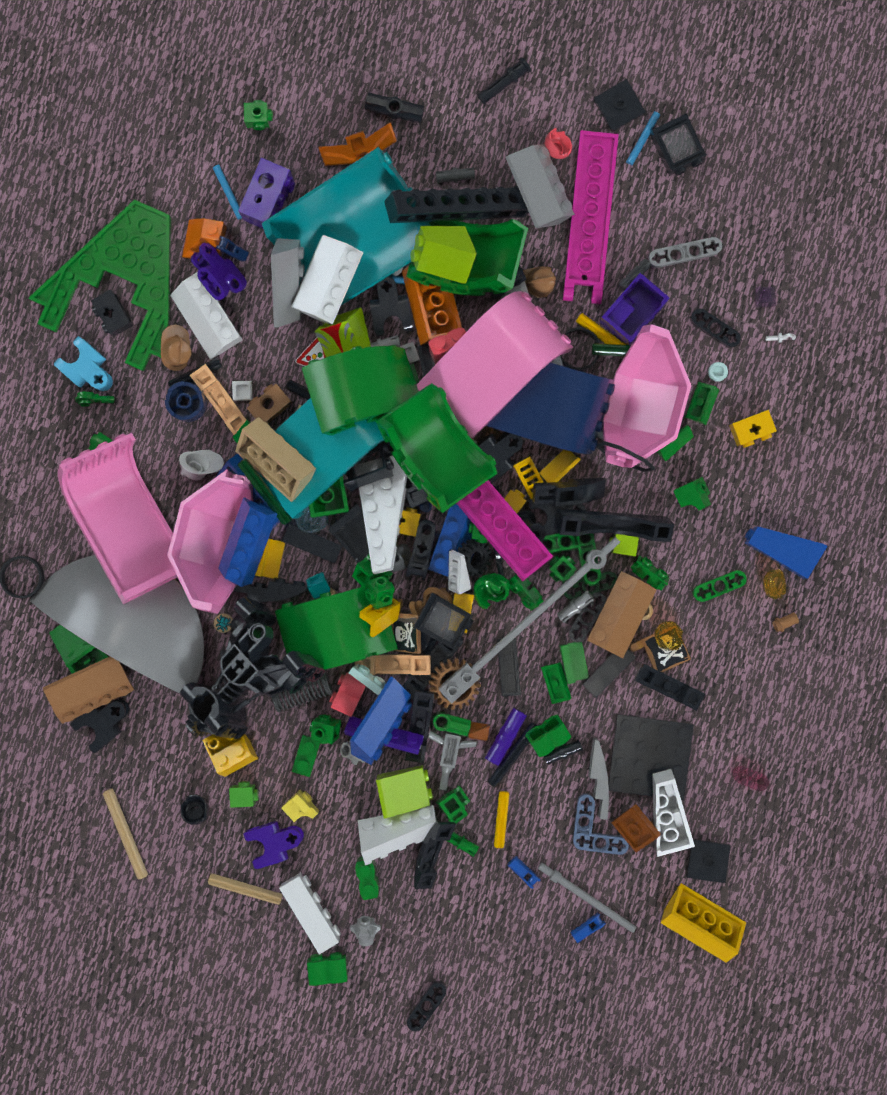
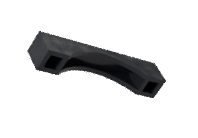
M557 509L554 528L560 535L581 536L591 533H614L635 536L651 541L671 542L674 523L667 516Z

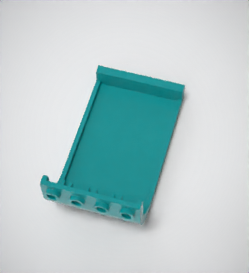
M310 398L275 430L278 435H281L290 446L297 449L299 454L310 461L316 468L310 482L297 498L291 502L258 471L256 472L292 519L299 518L310 504L371 449L384 440L376 421L367 423L366 420L356 422V427L344 430L333 436L322 434Z

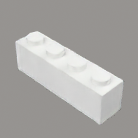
M300 872L282 883L279 889L317 952L321 954L339 943L341 932L336 924L333 925L331 923L329 911L326 908L323 909L320 905L321 899L318 893H313L311 890L309 878L306 875L303 876Z

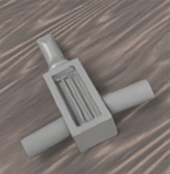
M430 731L428 738L443 745L440 760L442 776L439 789L446 791L449 775L456 765L458 749L476 747L477 739L460 741L461 735L446 732L445 738Z

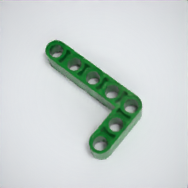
M593 533L585 534L589 537V542L586 544L580 541L579 536L560 534L547 535L543 540L551 543L552 548L548 550L551 554L577 550L580 568L586 564L583 554L596 549ZM568 538L571 545L564 547L561 545L560 540ZM598 556L594 559L595 563L599 562ZM592 568L588 572L596 574L595 581H589L586 574L582 577L584 583L588 586L596 585L601 578L600 569Z

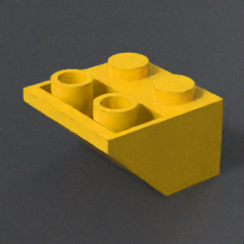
M246 734L239 739L210 735L202 740L217 774L226 777L258 759Z

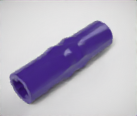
M515 708L511 710L505 723L496 735L485 759L497 766L500 765L526 719V714Z

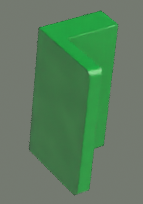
M582 642L559 645L567 684L588 679L589 675Z

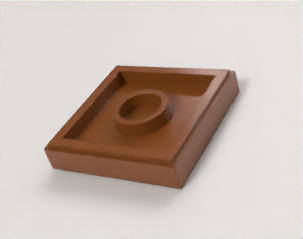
M637 804L630 807L611 822L636 853L661 835Z

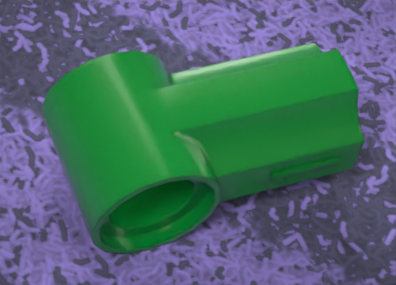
M441 711L436 712L432 718L433 725L437 730L468 736L471 720ZM439 717L446 718V723L442 726L436 724V720Z

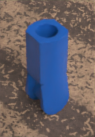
M514 856L507 864L530 888L533 889V885L537 881H541L517 856ZM529 872L532 876L527 880L525 876Z
M596 913L572 930L571 934L576 942L579 943L595 931L601 929L606 922L600 919L599 913ZM594 922L596 926L591 929L589 924Z

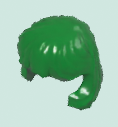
M497 573L480 577L473 586L474 598L482 609H488L491 605L488 603V600L500 602L505 600L510 593V581Z

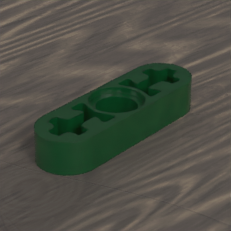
M610 571L601 573L600 581L606 579V575L614 578V581L611 582L612 585L609 586L608 583L601 584L603 588L599 589L598 582L596 588L593 591H589V593L594 594L613 588L618 579L616 574ZM597 576L587 577V579L595 581ZM583 579L578 580L572 586L573 588L580 587L578 583L582 582V590L584 592L587 591ZM581 590L575 592L573 597L571 594H567V591L564 593L565 597L571 600L577 599L582 595Z

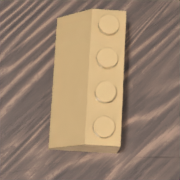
M259 417L242 429L235 452L243 459H247L256 471L287 499L293 502L310 482L316 468L310 461L299 454L297 449L290 446L281 435H278L270 428L268 423Z

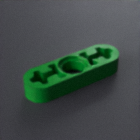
M734 570L695 586L692 595L695 600L705 602L744 586L747 577L744 572ZM735 574H737V576H742V579L739 580V584L737 582L730 583L732 587L729 588L728 581L725 579V577H728V580H732L735 578ZM718 580L724 583V589L720 592L714 588V584ZM710 584L713 595H711V592H707L704 594V598L697 596L699 588L707 590L709 589L707 585Z

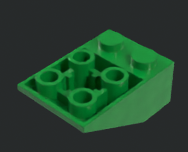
M62 625L49 632L65 665L72 674L110 657Z

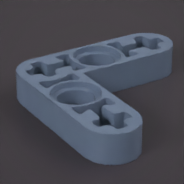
M581 794L577 800L573 843L575 847L579 850L618 855L626 853L629 845L622 836L592 832L595 800L590 794ZM585 798H588L591 804L587 805V812L591 811L590 814L585 812L579 813L580 810L584 811V805L581 801H585ZM580 817H588L589 824L587 826H580L578 823ZM581 836H584L585 840H590V836H592V847H589L590 843L583 842V845H579V842L576 840L580 839ZM598 838H604L606 844L604 847L598 848L595 845V841ZM609 839H612L611 842L618 844L619 840H621L625 846L618 850L616 846L611 845V849H608L610 845Z

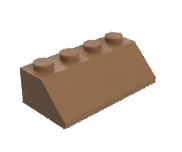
M621 571L587 641L624 658L657 589Z
M110 656L43 687V691L55 715L63 724L74 720V718L89 713L95 708L106 705L112 700L126 696L134 691V688L122 663Z

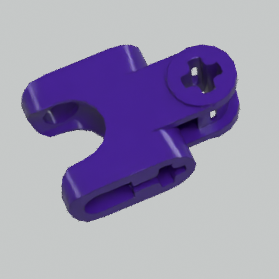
M202 243L199 246V252L191 256V262L198 269L197 276L199 281L215 300L224 299L228 295L229 290L233 293H238L245 289L247 281L231 260L222 259L216 249L209 243ZM233 279L238 281L239 286L236 285ZM217 286L220 288L221 294L218 292Z
M273 821L245 831L243 835L246 841H260L265 849L262 856L252 861L254 869H260L287 860L289 858L287 850L295 848L301 843L304 837L303 830L296 825L280 829L278 821ZM291 833H292L293 836H297V838L295 839V841H294L293 838H290V837H289V836L291 835Z

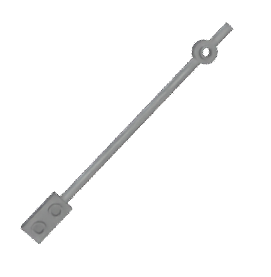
M614 537L601 550H590L586 555V564L472 667L466 662L438 690L452 704L480 679L477 672L579 579L592 568L601 569L604 567L607 560L606 555L620 541ZM599 556L600 561L598 563H595V557Z

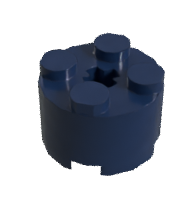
M182 381L175 383L168 389L165 406L171 416L183 422H192L203 416L207 409V399L199 387ZM185 398L190 400L187 406L183 405L185 403Z

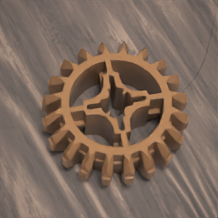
M458 658L454 659V663L447 659L448 664L446 665L444 662H440L442 668L434 667L437 674L431 673L430 675L434 680H429V685L432 686L429 688V691L435 693L434 699H438L437 704L439 705L443 703L444 708H448L450 705L451 709L454 710L456 705H458L459 709H462L463 703L469 706V699L475 701L473 694H479V691L475 688L481 687V684L476 681L451 704L438 688L466 663V660L462 659L459 664ZM451 671V675L448 678L442 679L446 673Z

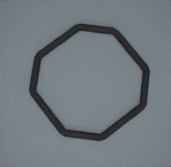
M606 441L596 445L604 454L605 449L602 446L606 445L619 449L650 467L645 469L635 465L632 467L633 469L642 472L655 470V467L647 459L622 446Z

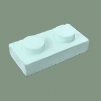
M357 664L349 672L350 675L377 695L380 694L386 682L381 677L372 675L370 670L364 665Z

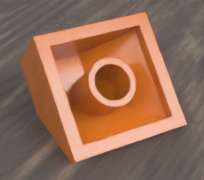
M205 218L190 219L182 257L191 259L194 253L199 252V246L202 243H209L216 249V246L220 243L219 237H225L227 227L224 222ZM216 249L217 253L222 256V251Z

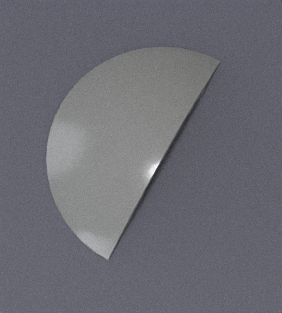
M93 555L76 560L56 571L30 599L32 604L73 634L167 688L180 693L186 684L190 682L198 683L204 659L202 624L197 610L192 608L183 587L176 579L122 604L97 557Z

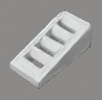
M451 550L449 551L448 586L450 591L462 594L471 589L465 556Z

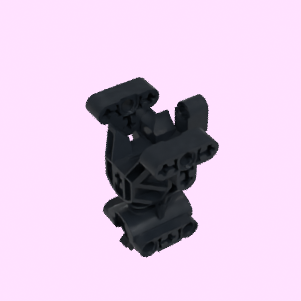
M247 597L241 598L236 602L234 610L238 614L230 623L233 632L229 637L226 650L222 649L220 652L222 672L215 685L211 687L190 682L181 689L180 695L188 703L190 715L187 716L186 728L195 737L198 735L202 737L203 734L207 735L209 733L224 738L239 739L248 730V727L244 724L247 718L245 706L250 704V701L260 695L274 698L277 693L286 690L290 694H294L307 681L315 682L324 675L325 669L311 655H305L293 650L282 661L276 655H268L269 645L274 635L270 627L275 624L277 617L265 604ZM247 690L256 693V695H254L250 699L247 698L244 700L243 695L247 696L249 694Z

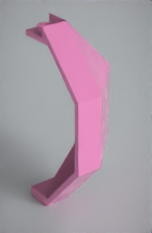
M652 324L645 325L641 328L615 372L613 379L615 390L613 395H609L607 403H610L607 414L603 416L602 421L604 425L602 431L604 441L622 446L646 459L677 439L691 383L669 330ZM604 445L607 463L632 468L641 462L619 449Z
M225 470L181 502L167 555L192 608L215 614L220 612L236 587V584L225 579L218 569L243 498L253 501V486L248 478L243 475L233 474L229 470Z

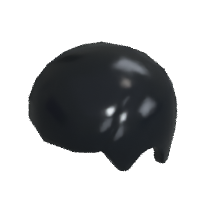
M188 795L186 800L181 803V817L190 825L203 823L209 815V804L200 795Z

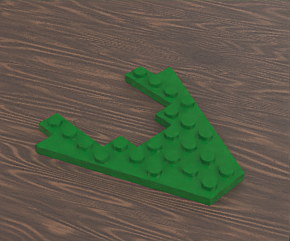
M134 199L29 297V300L44 306L37 324L57 333L79 282L82 281L98 288L106 271L138 285L130 303L147 310L124 363L144 371L151 354L161 358V337L165 328L169 326L171 216Z

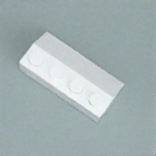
M322 235L291 307L324 324H333L364 252L347 243Z
M197 273L182 281L170 295L210 360L243 340L219 300H215L199 281Z

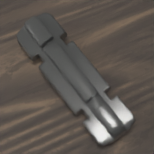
M643 259L639 266H635L626 275V278L619 282L620 288L625 291L639 273L643 275L644 271L646 272L651 267V263L647 259Z

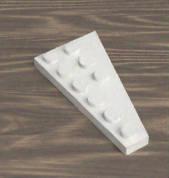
M390 456L394 463V469H392L394 477L390 476L359 487L372 573L374 574L391 571L394 568L397 535H399L400 531L399 523L400 518H402L406 494L407 476L393 456ZM382 459L355 465L357 476L383 467Z

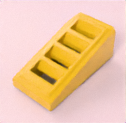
M528 457L515 464L513 468L528 496L532 499L533 493L530 489L533 488L534 483L528 486L527 482L535 478L538 480L535 483L544 482L531 457ZM528 464L530 465V468H528L527 470L523 472L520 471L522 467ZM533 471L534 475L526 479L524 478V475Z

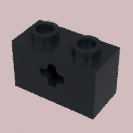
M111 289L91 300L93 304L91 309L96 317H100L103 321L101 326L106 334L109 333L115 337L134 326L117 295ZM110 310L113 311V312H112V316H113V317H111V318L109 317L110 314H109V312H108V311H110Z

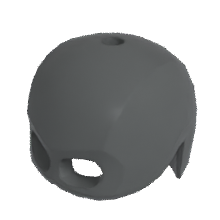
M396 542V556L394 568L391 572L401 571L408 567L412 553L406 543L398 545Z

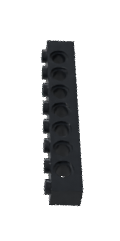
M500 186L493 189L481 187L479 189L463 188L461 190H454L453 188L445 190L429 189L427 191H419V189L411 191L394 190L384 201L390 223L524 218L529 214L518 186L511 188Z

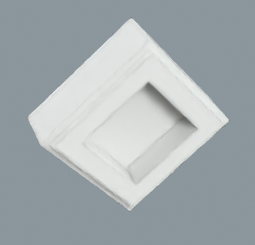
M232 381L233 401H251L253 399L252 381Z

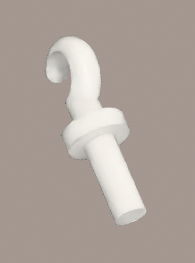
M778 333L777 336H766L765 339L766 341L778 340V343H781L782 340H786L788 337L795 340L796 336L792 333L785 335Z

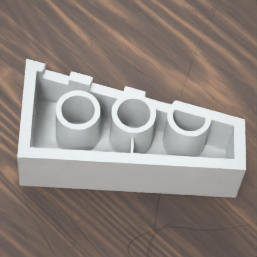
M672 769L652 774L654 826L661 833L654 840L657 857L695 847Z
M431 805L385 819L382 815L358 820L361 854L365 865L371 864L372 860L379 857L381 859L388 856V853L399 849L401 851L406 849V846L414 842L417 844L424 841L428 832L437 824L434 806Z

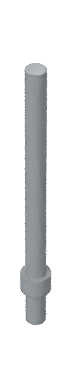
M542 862L539 864L537 869L548 875L551 881L554 883L558 882L633 933L636 930L637 926L561 876L562 873L556 869L552 870Z

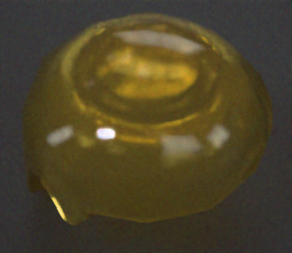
M781 569L771 570L763 577V590L772 599L783 598L781 595L786 594V582Z
M665 621L661 622L656 628L654 637L660 648L674 651L680 649L684 644L682 640L683 630L677 623Z

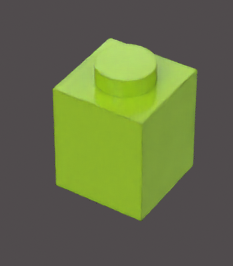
M614 534L613 538L616 537L620 543L611 553L636 556L639 537Z

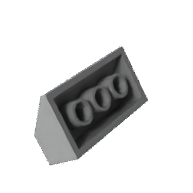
M545 144L532 145L506 156L535 228L555 226L575 215L572 210V204L566 196L565 188L560 182L557 169L552 163L549 150L545 147Z
M277 239L271 252L274 327H281L298 321L302 315V312L291 307L305 272L304 265H301V259L304 258V247H301L300 240Z

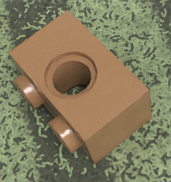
M272 384L263 390L264 394L259 398L256 396L248 403L250 406L247 409L255 419L259 417L269 424L293 404L277 384L274 386ZM273 400V407L265 409V401Z

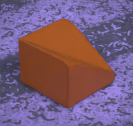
M471 722L468 737L484 741L488 740L490 725Z

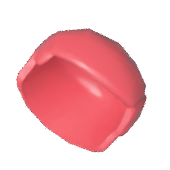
M554 128L545 138V147L549 150V156L555 159H565L572 150L571 140L565 135L564 131L557 132V129Z

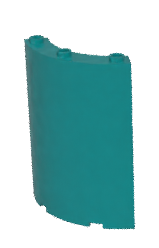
M379 147L262 223L267 239L274 245L277 239L300 240L301 247H304V258L301 259V265H304L305 268L304 276L322 235L347 243L364 252L341 305L411 263L410 254L411 250L414 249L415 236L419 233L420 226H430L429 222L390 223L384 201L394 190L411 191L413 188H408L401 175L393 166L390 155L387 152L383 153Z

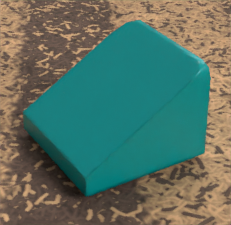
M323 572L306 579L307 587L314 599L320 597L319 594L331 591Z

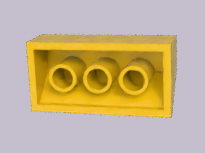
M680 883L667 904L660 922L726 963L739 953L746 926L745 921Z

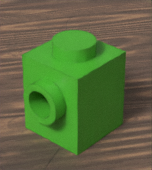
M249 781L238 782V785H232L229 788L230 808L253 807L256 801L259 800L258 789H255V784H250Z

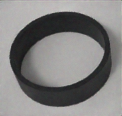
M573 328L565 333V335H568L575 331H582L592 336L595 342L600 344L597 336L586 328ZM562 355L560 357L564 366L583 371L593 366L599 355H596L595 360L585 367L571 366L563 359Z
M13 557L6 561L0 570L1 587L8 595L14 598L31 597L38 592L44 583V571L41 565L31 557ZM21 558L31 561L39 572V583L36 589L25 596L14 594L5 583L7 567L13 561Z

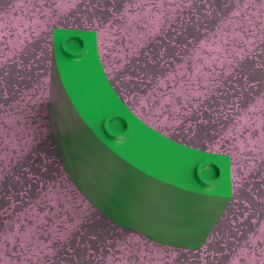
M514 219L492 225L470 224L457 220L429 222L430 226L466 227L477 253L467 282L459 283L418 271L414 262L409 264L406 277L425 286L433 284L441 287V291L454 294L484 296L485 292H493L495 295L510 291L514 286L528 228L521 224L520 221Z
M396 345L366 348L356 346L350 349V351L338 353L321 360H311L308 362V365L302 367L321 432L331 436L356 427L355 423L359 421L375 422L419 392L405 349Z
M431 383L378 419L376 424L386 443L390 442L394 449L391 453L406 476L418 490L423 489L428 495L427 500L443 513L496 475L497 470L495 459L491 455H487L470 438L466 428L455 417L447 402L445 391Z
M363 586L331 595V591L319 594V599L293 605V602L282 604V609L275 610L286 654L296 650L302 654L311 655L325 670L360 661L370 656L387 653L398 648L391 625L375 637H371V625L359 617L360 611L370 605L366 599V589Z

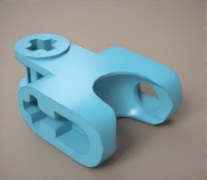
M77 336L73 344L79 349L80 355L78 360L70 364L58 358L54 362V366L80 388L88 382L92 387L100 391L109 390L113 385L112 377L100 367L106 361V358L86 340ZM100 377L103 380L102 384H100V381L98 380Z

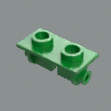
M639 555L637 561L630 567L632 572L641 579L649 575L650 577L646 582L657 590L661 591L669 583L670 578L663 569H657L653 566L652 561L647 557Z
M515 574L514 577L508 580L510 581L511 591L518 594L522 599V604L531 611L544 601L542 599L543 596L535 587L530 590L527 589L532 584L528 578L522 581Z

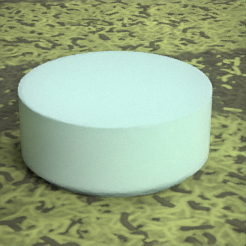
M721 362L713 363L708 369L709 378L715 382L724 380L728 375L727 366Z

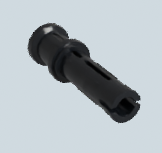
M521 57L514 66L508 67L500 78L477 94L482 104L485 105L511 83H517L518 79L525 73H530L531 68L529 64Z

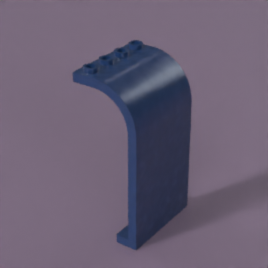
M550 362L486 426L556 448L581 454H592V451L596 450V445L598 444V440H596L597 433H601L603 429V415L607 414L610 403H607L609 395L612 396L615 390L614 380Z

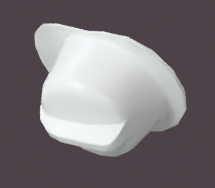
M211 450L184 452L179 458L182 466L181 475L192 480H201L207 474L220 471L224 465L223 458Z

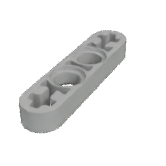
M716 237L655 249L649 254L648 261L651 263V267L660 268L715 256L721 251L722 242ZM711 242L718 246L715 251L710 248L705 250L706 254H703L702 243H704V247H708ZM691 246L698 247L699 254L696 256L691 255L689 248ZM678 250L681 254L680 259H672L670 256L671 251ZM666 251L667 260L669 262H666V258H663L659 261V263H657L656 261H653L652 258H654L655 254H657L658 257L664 256V252Z

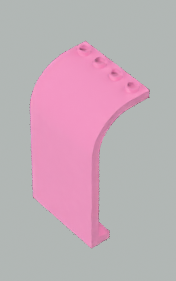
M513 292L492 306L417 384L418 391H421L431 383L445 391L446 399L459 423L466 428L471 439L544 367L560 355L569 353L573 349V346L570 344L571 340L557 330L558 326L544 316L545 312L531 302L532 298L526 292Z
M132 433L128 435L121 434L110 443L107 441L103 442L92 451L87 449L76 458H66L61 461L58 469V480L67 505L122 604L177 578V574L167 556L173 532L137 469L133 456V445L136 439Z

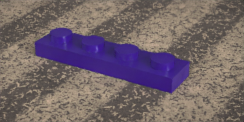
M350 717L344 735L352 737L363 719ZM394 728L391 733L392 738L387 745L384 744L387 747L418 755L424 736Z

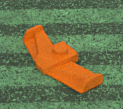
M389 122L367 138L364 131L346 136L347 145L319 146L318 149L324 166L353 164L377 147L383 151L397 142L392 124Z

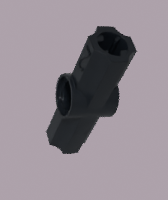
M368 92L365 102L366 111L386 115L391 119H403L421 124L424 114V106L402 101L395 96L386 97ZM393 105L400 107L397 111L390 110V107Z

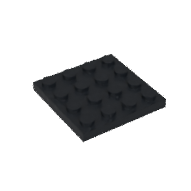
M617 714L608 780L609 791L653 797L652 774L672 769L680 798L684 801L694 724Z

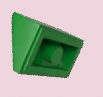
M698 382L685 418L707 425L719 389L716 386Z
M689 425L679 430L676 440L657 451L664 461H667L693 438Z

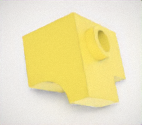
M301 790L292 796L281 808L293 822L302 816H308L313 819L319 813V809L311 802L312 797L306 791L302 792Z

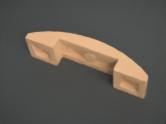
M205 364L190 376L219 413L233 435H235L247 419Z
M382 654L355 662V665L366 666L372 675H431L430 655Z

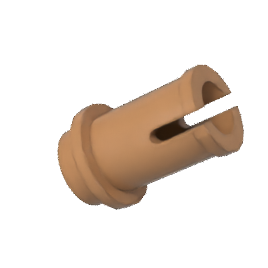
M792 612L780 619L775 618L772 624L777 632H784V629L798 624L799 619Z

